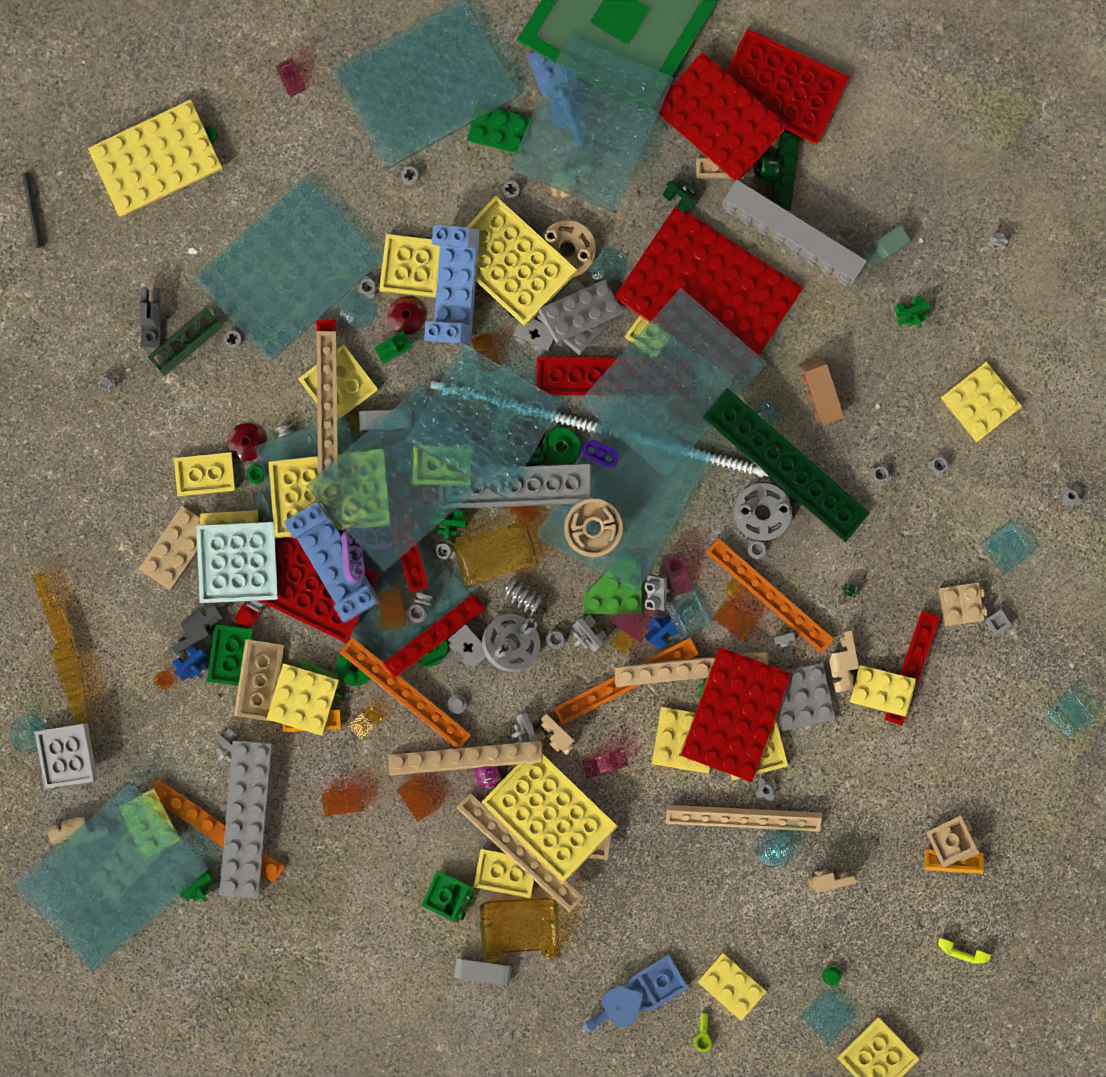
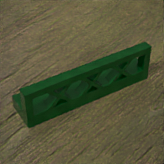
M205 307L149 354L148 358L165 376L223 326ZM206 313L212 322L207 326H199L200 318ZM196 328V335L193 338H185V330ZM173 340H182L181 348L178 351L170 350V343ZM159 352L167 353L166 361L161 365L153 358Z

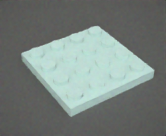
M274 522L196 526L200 603L278 599Z

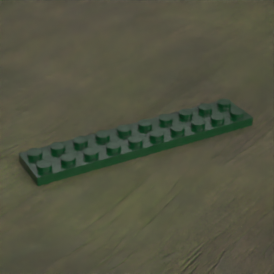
M729 388L722 392L702 416L707 423L843 542H846L870 514Z

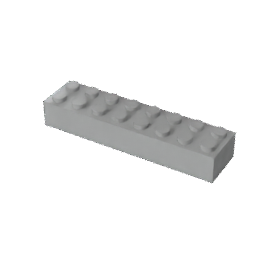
M738 180L735 181L724 199L722 206L725 207L724 210L727 213L738 215L743 223L749 226L750 224L754 225L759 233L765 236L767 234L770 235L775 243L781 246L783 244L786 245L791 253L796 256L802 255L807 263L812 266L818 265L822 268L821 271L828 276L834 275L838 278L837 281L844 286H852L867 262L862 257Z

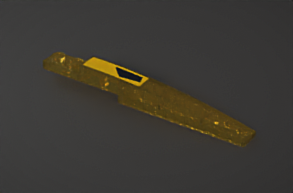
M36 573L31 576L57 648L50 650L76 725L88 723L93 757L95 758L87 698L71 633L62 607H53L56 603L53 595L48 593L47 587H49L46 576Z

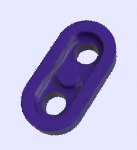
M588 440L582 447V453L585 458L604 467L612 468L619 461V455L615 449L598 441ZM589 447L595 448L593 454L588 452ZM607 455L613 457L611 462L606 461L605 457Z

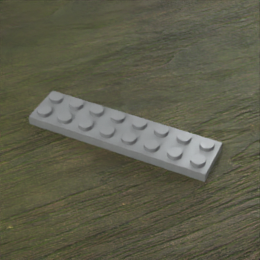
M591 465L471 469L470 487L439 486V508L464 509L577 504L583 500L591 499Z
M233 740L219 894L222 896L259 898L272 752L271 743Z

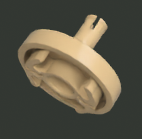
M570 220L559 221L549 226L541 237L561 256L563 255L560 253V247L563 244L569 243L573 245L575 249L573 255L569 257L563 256L578 271L572 278L582 275L592 265L595 258L596 245L591 232L584 225Z
M587 499L577 503L569 511L564 525L565 537L571 548L580 555L591 558L601 557L610 553L618 545L623 530L622 520L618 511L611 504L600 499ZM590 521L599 522L601 525L600 533L597 535L588 534L586 531L587 523Z

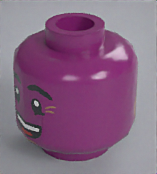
M499 766L474 768L477 783L484 788L496 786L498 781L501 780Z

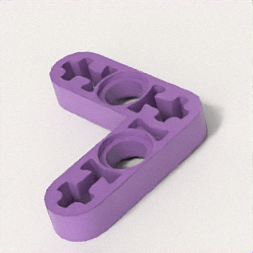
M349 528L342 533L344 573L347 581L354 584L364 578L362 548L387 550L395 543L392 533L362 528ZM365 535L371 537L372 543L366 542ZM350 551H352V552H354V553L356 554V557H357L356 560H353V559L350 557V555H349V552H350Z

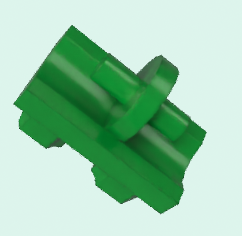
M920 295L911 300L913 305L911 308L907 309L905 303L895 306L898 326L908 324L909 327L915 325L917 329L922 328L921 322L927 320L926 315L930 314L929 302L924 301Z
M401 331L374 347V350L383 365L413 348L405 332Z
M436 508L434 518L431 517V525L446 526V528H438L439 534H445L444 540H448L449 535H457V530L450 529V527L466 529L464 511L454 510L453 520L445 519L446 509Z
M202 868L193 873L197 879L193 884H191L188 878L178 882L181 890L179 892L180 896L186 901L193 898L194 902L202 899L203 902L208 901L206 895L211 892L209 887L216 883L215 879Z

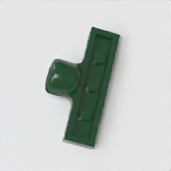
M783 132L779 138L777 157H761L757 163L756 174L761 179L773 182L771 201L786 211H790L800 137Z

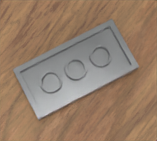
M603 280L540 308L538 312L557 344L622 315L623 310L614 298L615 296L607 282Z

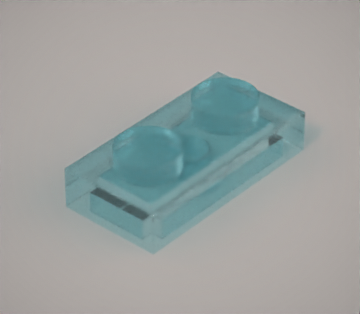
M263 491L255 492L256 498H253L257 509H262L264 514L261 516L263 523L273 522V513Z

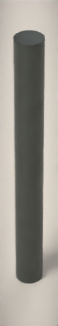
M26 172L22 175L36 248H42L44 245L31 176L29 172Z

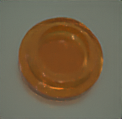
M160 671L154 677V684L160 690H167L173 685V677L167 671Z

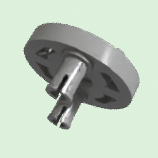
M758 483L746 488L739 495L734 506V519L739 530L745 536L757 541H769L780 536L787 529L792 517V507L787 495L777 486L767 483ZM760 505L767 506L770 510V515L765 520L757 518L755 514L756 508Z
M505 614L495 618L486 627L482 637V647L487 659L495 667L506 672H518L530 666L537 658L540 650V639L536 631L537 622L532 623L535 619H525L514 614ZM506 638H511L515 641V650H511V645L507 647L509 643L504 642Z

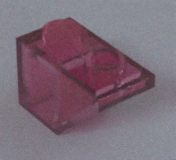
M682 553L663 558L662 561L673 596L692 591Z
M623 747L581 760L587 779L629 766Z

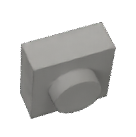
M1002 609L984 619L994 636L1012 626Z
M789 633L773 639L775 646L780 644V647L783 648L792 645L791 641H794L795 637L793 633Z

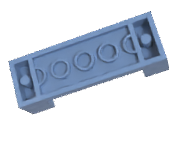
M433 225L432 245L440 246L434 322L426 321L425 341L471 345L480 230Z
M316 502L284 521L293 538L298 539L335 602L334 608L343 622H348L380 603L365 575L362 580L354 584L348 582L345 578L341 534L322 502ZM350 551V552H349L350 557H351L353 560H355L354 556L352 555V553H351V551Z

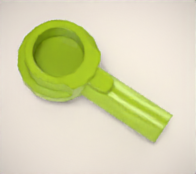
M701 1013L700 1034L696 1035L693 1041L694 1048L701 1053L709 1051L713 1044L711 1037L707 1034L708 1014Z

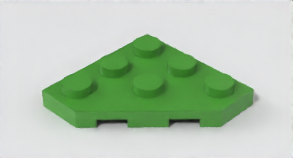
M621 556L584 595V615L642 614L641 556Z

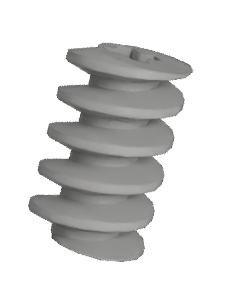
M514 577L508 582L500 595L506 592V600L512 597V604L519 601L518 608L525 606L524 612L526 613L531 610L530 617H532L542 603V595L540 594L535 597L536 590L529 593L530 586L522 588L524 582L521 581L516 584L517 577Z

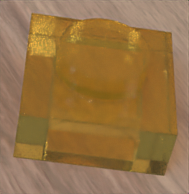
M620 629L609 645L625 656L636 640Z

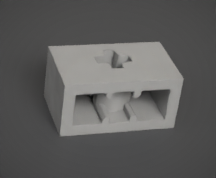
M535 319L526 327L519 322L513 334L517 343L526 346V344L534 346L533 350L541 354L544 351L548 353L554 342V338L547 326ZM537 331L539 338L535 337V339H532L530 333L534 334Z
M466 624L448 639L451 642L448 646L455 654L459 651L463 656L461 661L467 668L472 666L475 669L487 658L483 651L482 642ZM465 643L468 645L473 644V651L471 653L463 651Z

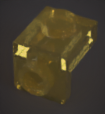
M369 707L355 718L348 727L361 740L380 724L382 719L372 707Z

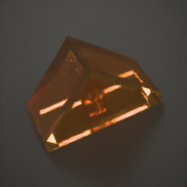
M489 333L471 339L484 375L502 369Z

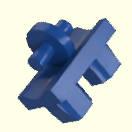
M671 614L665 618L660 615L656 619L650 616L649 619L652 623L647 627L650 632L644 637L649 643L661 649L667 643L662 637L667 631L674 637L681 630L677 625L678 621Z
M192 645L186 651L190 656L187 661L184 662L179 657L172 662L175 674L183 681L188 677L192 679L196 675L201 679L203 677L201 671L206 667L204 663L210 659L201 649L199 650Z

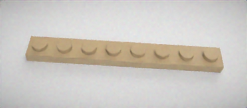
M317 331L318 483H338L336 331Z
M767 651L740 653L746 657L768 664ZM715 656L615 666L616 687L707 678Z
M541 741L389 755V774L392 776L470 769L483 766L543 762Z
M471 793L457 806V809L569 913L583 900L584 897L568 882H562Z
M667 805L666 824L820 832L822 814L819 812Z

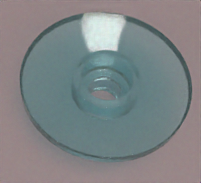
M612 248L598 250L595 252L594 261L589 268L592 279L597 283L605 280L608 286L619 283L625 276L627 269L625 258L620 252ZM605 263H610V264H611V268H610V269H606V268L604 267V264H605Z
M355 290L343 296L338 310L340 318L346 325L352 328H363L374 320L377 307L373 298L369 299L367 295L360 294L358 290ZM359 305L361 307L360 311H354V306Z
M34 715L19 716L11 725L10 740L18 751L33 753L38 750L35 732L45 730L42 721ZM23 731H25L27 734L25 738L23 736Z

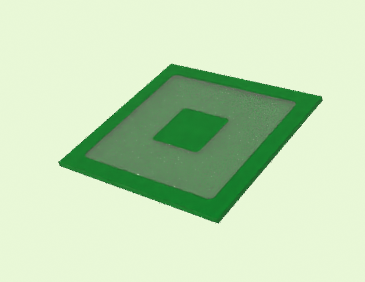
M541 0L516 41L648 117L718 0Z

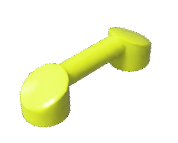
M939 938L938 945L949 956L975 964L990 961V954L976 950L975 955L953 949L954 942Z

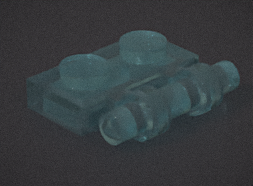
M1070 690L1054 702L1059 708L1056 712L1051 707L1044 711L1049 716L1048 719L1059 727L1060 733L1063 736L1066 735L1069 740L1076 736L1071 731L1074 727L1081 732L1095 720L1093 715ZM1062 714H1065L1071 721L1069 724L1066 725L1060 718Z

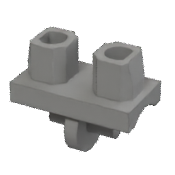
M652 573L648 574L647 582L645 583V590L648 592L645 608L665 611L667 609V593L670 592V586L667 585V577L656 576Z
M591 616L584 619L580 618L572 625L577 631L573 635L578 640L574 645L577 647L581 644L584 649L590 647L595 652L603 645L607 635L602 630L594 634L590 628L596 623Z
M525 712L516 716L518 724L514 725L516 733L511 735L512 738L518 737L520 743L542 741L546 738L542 729L535 732L533 730L532 724L539 722L536 712L528 714Z
M231 728L215 737L227 748L224 750L219 746L216 749L221 754L218 758L220 761L226 758L231 762V755L229 754L230 752L232 753L231 741L237 736Z

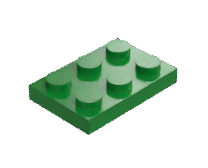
M476 104L467 142L522 155L531 118Z
M215 625L207 682L239 686L245 640L253 639L254 630Z

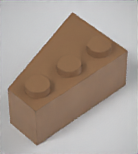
M821 358L798 365L802 374L803 384L808 391V400L814 407L812 412L815 421L825 425L844 418L828 365Z

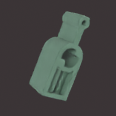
M900 225L858 254L867 261L865 264L870 269L910 244L911 240Z

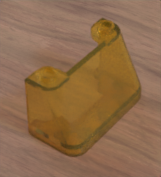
M521 519L511 521V525L469 538L466 535L455 538L456 542L453 543V547L466 588L474 586L478 582L482 583L509 573L525 570V568L539 566L526 521L522 522Z
M554 898L489 901L481 904L480 924L483 962H498L502 958L503 953L541 951L542 956L547 959L561 957L558 902Z

